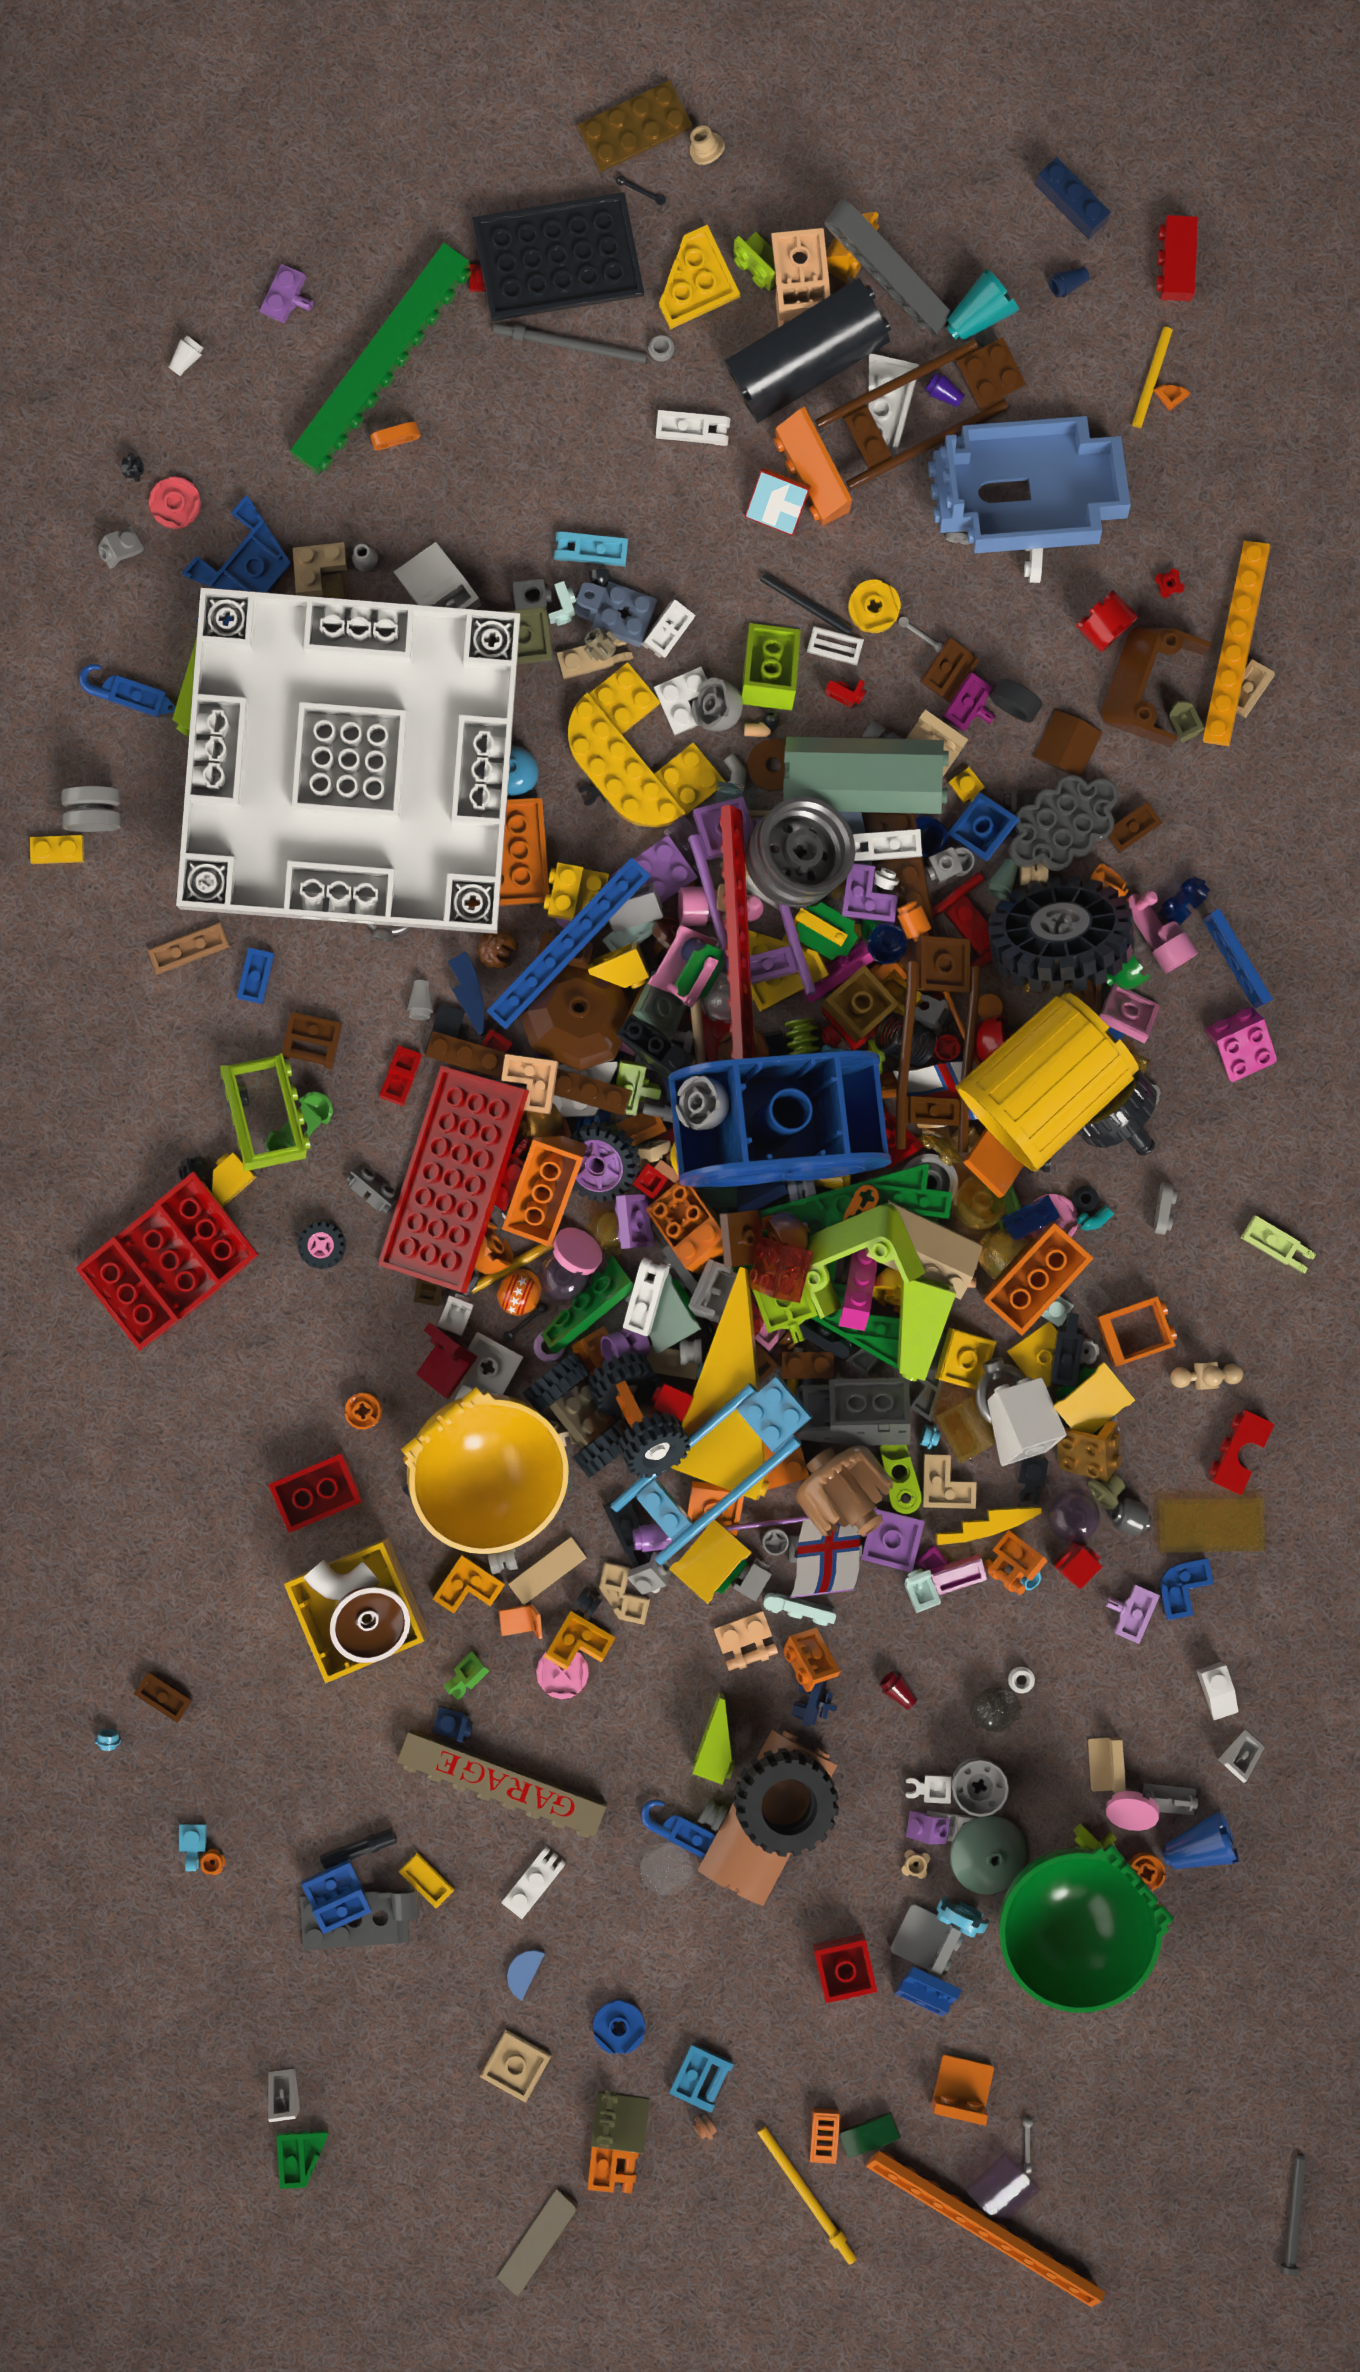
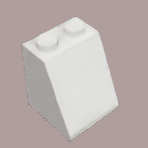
M1031 1377L1018 1381L1017 1385L1012 1387L1009 1384H1004L994 1389L995 1393L987 1400L999 1460L1002 1466L1046 1453L1067 1435L1058 1413L1053 1407L1054 1404L1042 1378L1032 1380Z

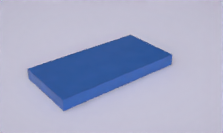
M1220 908L1203 918V923L1253 1008L1256 1009L1273 1000Z

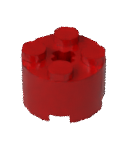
M1114 590L1102 600L1104 604L1099 601L1089 611L1090 618L1085 616L1076 625L1079 631L1101 653L1138 618L1135 611Z

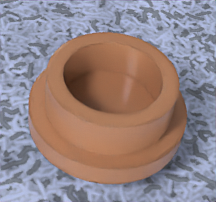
M705 2114L694 2118L697 2124L693 2127L702 2140L705 2137L709 2141L712 2140V2135L717 2131Z

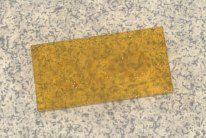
M1264 1498L1158 1499L1159 1552L1265 1551Z

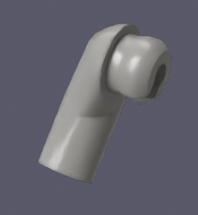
M733 753L724 762L732 772L731 781L727 783V789L731 793L736 794L745 787L747 771Z

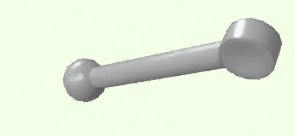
M907 617L899 619L898 623L901 627H907L934 646L936 652H939L943 643L935 642L911 625Z
M1026 2117L1022 2122L1025 2127L1024 2173L1031 2174L1030 2127L1033 2125V2121L1031 2118Z

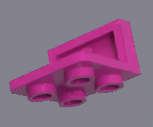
M1253 1007L1242 1009L1237 1014L1218 1020L1213 1025L1205 1028L1209 1039L1218 1047L1227 1078L1231 1082H1235L1272 1065L1277 1060L1265 1020Z

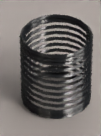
M895 1012L889 1014L880 1023L875 1036V1044L878 1050L900 1060L904 1016ZM893 1017H895V1018L888 1024V1026H887L886 1029H885V1032H884V1034H883V1039H882V1046H881V1037H882L883 1030H884L885 1026L887 1025V1023H888ZM914 1021L911 1048L917 1038L918 1040L911 1054L916 1049L922 1034L918 1049L910 1057V1065L916 1068L925 1064L932 1056L936 1045V1035L933 1030ZM894 1022V1024L891 1026V1028L889 1029V1032H888V1034H887L886 1042H885L886 1048H885V1047H884L885 1035H886L887 1030H888V1028L890 1027V1025ZM896 1023H898L897 1026L894 1028V1030H893L891 1036H890L889 1047H888V1046H887V1043H888V1038H889V1035H890V1033H891V1030H892L893 1027L896 1025ZM901 1024V1026L899 1027V1029L897 1030V1032H896V1034H895V1036H894V1038H893V1043L891 1044V1041H892V1037H893V1035H894V1032L896 1031V1029L898 1028V1026ZM927 1031H928V1033H929V1040H928L927 1047H926L924 1053L919 1057V1055L923 1052V1050H924V1048H925V1046H926L927 1039H928V1034H927ZM924 1032H926V1038H925L924 1045H923L921 1051L917 1054V1056L914 1057V1056L916 1055V1053L919 1051V1049L921 1048L922 1044H923ZM932 1035V1043L927 1055L920 1062H918L926 1054L930 1045Z

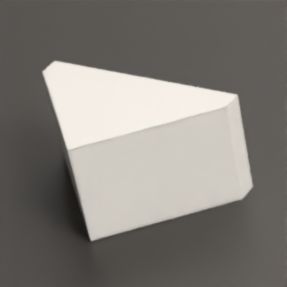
M1244 1730L1218 1760L1245 1783L1265 1747L1248 1731Z
M295 2068L269 2072V2122L296 2119L300 2105Z

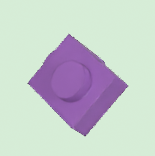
M910 1811L906 1837L927 1844H946L950 1818L936 1817L920 1811Z

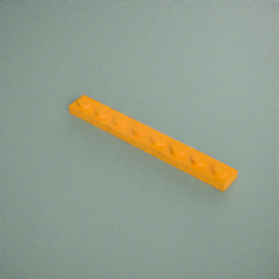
M1244 541L1203 736L1204 743L1230 746L1271 548L1268 543Z

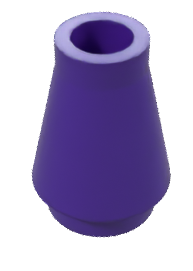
M935 372L925 388L929 392L930 397L951 404L956 408L965 396L944 374L940 375Z

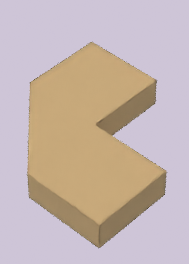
M605 1561L599 1585L601 1592L606 1597L618 1619L645 1625L650 1598L625 1593L630 1567Z

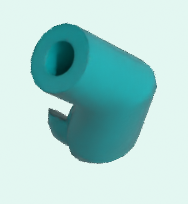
M1105 1205L1092 1217L1083 1212L1076 1219V1223L1084 1231L1096 1230L1102 1227L1114 1213Z

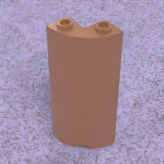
M771 1730L757 1757L760 1760L764 1757V1752L771 1750L772 1753H777L779 1748H786L789 1752L796 1749L802 1751L804 1755L809 1754L815 1758L830 1777H832L838 1766L829 1760L831 1756L829 1753L820 1748H816L815 1751L805 1748L796 1742L797 1736L786 1730L783 1733ZM786 1779L775 1783L764 1795L762 1801L764 1816L771 1823L777 1825H788L796 1822L808 1809L810 1803L809 1791L802 1782L794 1779ZM733 1802L697 1871L725 1888L726 1886L735 1891L737 1895L764 1906L791 1853H787L786 1857L778 1856L776 1852L769 1854L763 1851L760 1846L752 1843L736 1817V1808Z

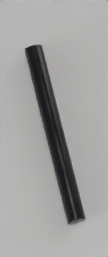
M765 572L763 575L762 583L846 635L851 633L854 628L853 626Z

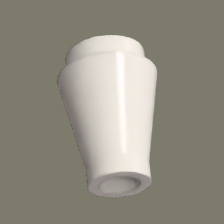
M186 335L184 340L180 339L168 367L181 376L185 370L202 356L200 353L204 348Z

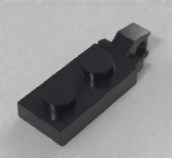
M1067 1313L1065 1326L1059 1325L1054 1346L1050 1384L1074 1388L1077 1386L1084 1335H1082L1083 1329L1077 1328L1079 1314Z

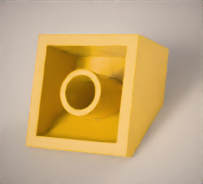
M636 941L590 960L588 971L590 975L624 988L631 985L633 989L646 983L645 979L649 978L650 968Z

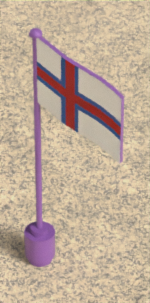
M808 1516L723 1526L727 1531L803 1522L797 1546L796 1581L790 1598L851 1591L855 1587L859 1572L860 1534L857 1533L859 1529L856 1526L851 1527L848 1524V1526L842 1527L836 1522L839 1531L834 1532L831 1530V1536L821 1535ZM658 1524L641 1525L638 1529H633L635 1550H641L642 1552L663 1550L667 1547V1544L672 1542V1539L666 1535ZM706 1528L701 1530L698 1534H702Z

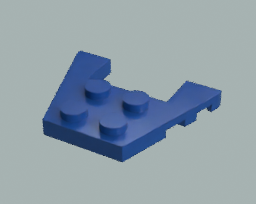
M246 495L231 514L251 530L249 535L218 572L196 555L182 572L183 576L215 589L269 593L292 566L252 501Z

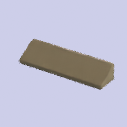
M557 2188L497 2276L517 2297L521 2294L578 2209V2203Z

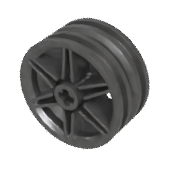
M793 797L776 805L752 828L745 845V863L749 876L755 886L767 898L788 907H805L820 901L847 878L855 860L854 837L846 820L831 805L812 797ZM783 826H787V833L783 831ZM823 853H825V855H826V857H827V860H826V861H823V860L821 859L822 856H823Z

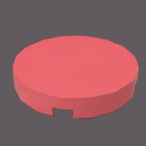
M176 476L168 477L169 479L156 483L151 490L148 501L149 507L156 521L164 527L172 529L184 528L193 523L199 515L201 508L200 494L187 479Z

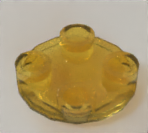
M930 1128L922 1129V1135L918 1140L926 1148H933L939 1153L938 1158L944 1164L951 1166L953 1162H963L962 1154L958 1152L957 1146L950 1138Z

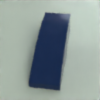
M465 951L448 961L461 983L453 988L452 991L479 1036L485 1034L484 999L476 970Z

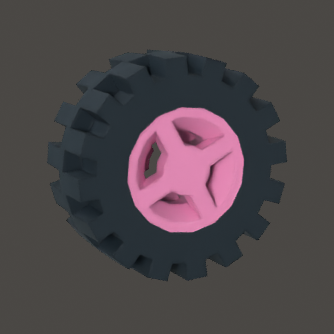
M316 1222L307 1226L301 1232L297 1245L301 1259L307 1265L317 1269H327L341 1261L345 1254L346 1242L339 1228L327 1222Z

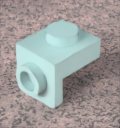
M564 581L554 584L562 609L548 614L550 623H556L558 626L569 623L572 620L571 617L575 616L572 603H575L576 599L572 588H566Z
M922 1569L915 1570L908 1574L909 1578L905 1579L904 1586L916 1613L941 1604L931 1579L932 1574L930 1570L924 1572Z

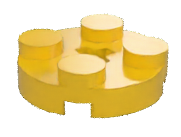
M875 579L859 584L851 594L848 604V612L852 622L861 631L869 633H880L888 630L896 622L901 608L897 591L891 585L889 586ZM871 600H874L876 604L880 603L882 606L878 608L877 613H874L872 610L869 611L867 608L870 606Z

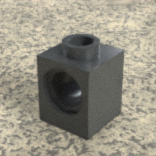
M544 579L513 582L516 610L547 607V602H552L550 586L545 587ZM530 591H537L540 594L536 601L526 599V595Z

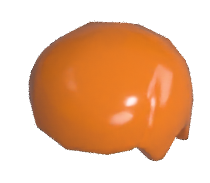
M1100 863L1091 875L1090 879L1102 882V890L1110 885L1118 890L1119 897L1125 896L1129 891L1128 889L1123 891L1126 885L1125 880L1103 863Z

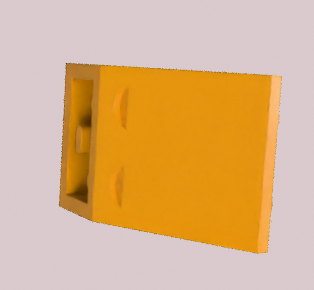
M877 212L863 213L864 218L877 231L880 226L877 224L879 214ZM835 237L826 250L828 272L846 283L849 277L853 279L856 277L862 265Z

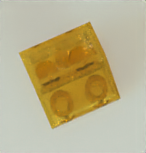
M975 1393L933 1415L958 1463L978 1455L996 1443L992 1424L988 1423L978 1411Z

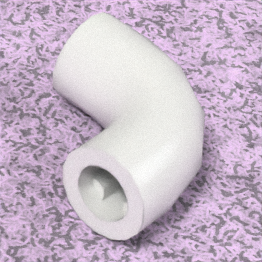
M323 1560L304 1577L308 1584L322 1596L340 1601L346 1594L357 1588L376 1586L380 1582L363 1562L351 1572L339 1574Z

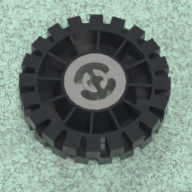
M1060 877L1048 878V888H1043L1039 881L1026 884L1027 894L1020 889L1014 890L1008 894L1009 901L1002 899L995 907L996 913H991L988 932L994 967H998V973L1004 979L1011 977V984L1023 988L1029 983V989L1033 992L1043 993L1047 984H1050L1051 994H1065L1066 984L1071 983L1073 991L1079 992L1087 990L1086 979H1089L1095 986L1107 982V973L1115 977L1122 971V963L1128 964L1135 946L1132 909H1129V902L1124 896L1119 897L1118 890L1110 885L1102 890V882L1090 879L1084 887L1082 877H1069L1066 886H1061Z

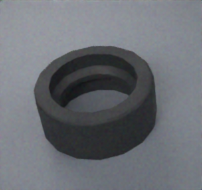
M1005 678L998 682L990 696L994 704L1021 721L1029 723L1035 719L1043 706L1040 698L1032 691L1015 681Z

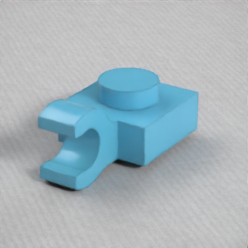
M180 1824L179 1852H187L185 1870L197 1871L199 1869V1852L207 1850V1824Z

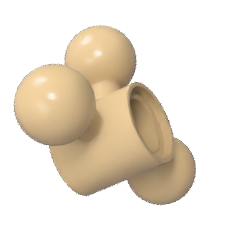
M1218 1362L1194 1363V1372H1189L1184 1367H1177L1171 1372L1170 1380L1178 1388H1184L1191 1381H1195L1196 1390L1220 1388L1219 1385L1223 1379L1228 1384L1239 1383L1243 1377V1371L1239 1365L1234 1363L1226 1365L1223 1370L1218 1367Z

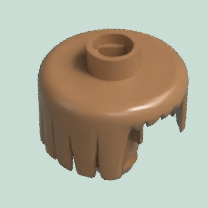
M856 1445L838 1455L830 1447L818 1454L807 1464L806 1467L812 1475L798 1488L796 1501L821 1535L831 1536V1530L834 1532L839 1531L837 1522L842 1527H846L849 1524L851 1527L856 1526L859 1529L857 1533L864 1537L883 1523L882 1514L877 1515L875 1512L877 1509L875 1504L882 1500L879 1489L883 1494L888 1495L889 1488H893V1480L866 1446Z

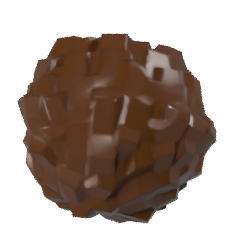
M497 930V934L483 933L482 936H479V942L477 943L478 957L486 967L498 970L511 966L504 959H507L510 955L509 948L518 951L517 947L519 944L508 931Z

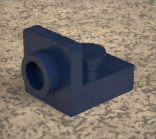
M439 1706L432 1733L455 1738L458 1742L462 1743L464 1736L469 1737L473 1722L468 1721L470 1714Z

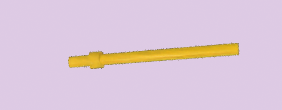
M767 2127L761 2128L757 2131L758 2135L828 2234V2240L834 2249L838 2248L849 2265L854 2263L857 2257L846 2243L847 2238L843 2232L837 2230Z

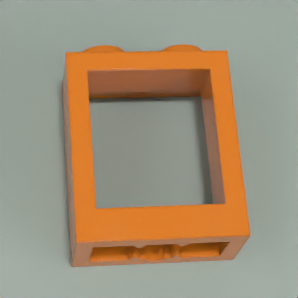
M1153 1296L1095 1317L1112 1366L1117 1367L1175 1346L1176 1332L1173 1325H1168L1165 1318L1168 1310L1163 1299L1159 1301L1158 1296ZM1151 1306L1163 1342L1123 1356L1110 1319Z

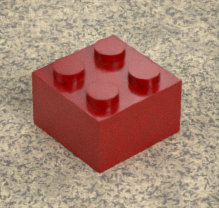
M864 1933L813 1944L826 2004L877 1992Z

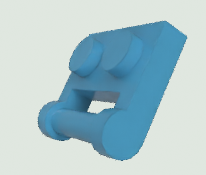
M691 2043L669 2090V2094L707 2112H712L716 2105L714 2101L728 2071L732 2070L735 2063ZM714 2064L718 2066V2069L705 2097H700L698 2093L711 2065Z

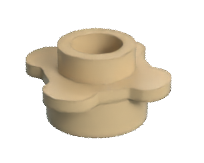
M911 1849L907 1850L904 1854L906 1860L905 1865L901 1868L902 1873L906 1876L912 1875L918 1876L920 1879L927 1876L926 1869L930 1856L925 1852L919 1854ZM918 1862V1866H914L913 1863Z

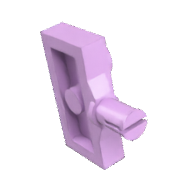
M1134 1584L1129 1597L1124 1602L1110 1596L1108 1601L1117 1604V1606L1107 1602L1106 1607L1120 1612L1119 1621L1114 1633L1139 1644L1160 1595Z

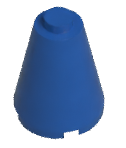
M1221 1811L1212 1814L1165 1844L1166 1849L1162 1850L1167 1866L1172 1865L1174 1869L1228 1865L1240 1862L1237 1848L1232 1849L1234 1847V1838L1227 1820Z

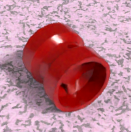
M941 1036L936 1040L933 1052L934 1057L941 1062L953 1061L959 1055L960 1043L954 1036Z

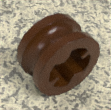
M790 1330L778 1343L785 1345L788 1352L796 1344L793 1343Z

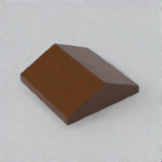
M1055 710L1033 757L1067 774L1081 777L1102 732L1080 718Z

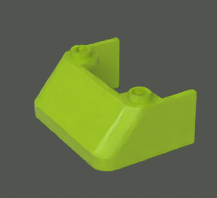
M889 1203L881 1204L808 1237V1246L804 1258L803 1280L820 1319L842 1308L830 1281L829 1272L826 1268L828 1263L868 1248L872 1258L879 1263H887L894 1260L905 1284L926 1273L900 1213L894 1205Z

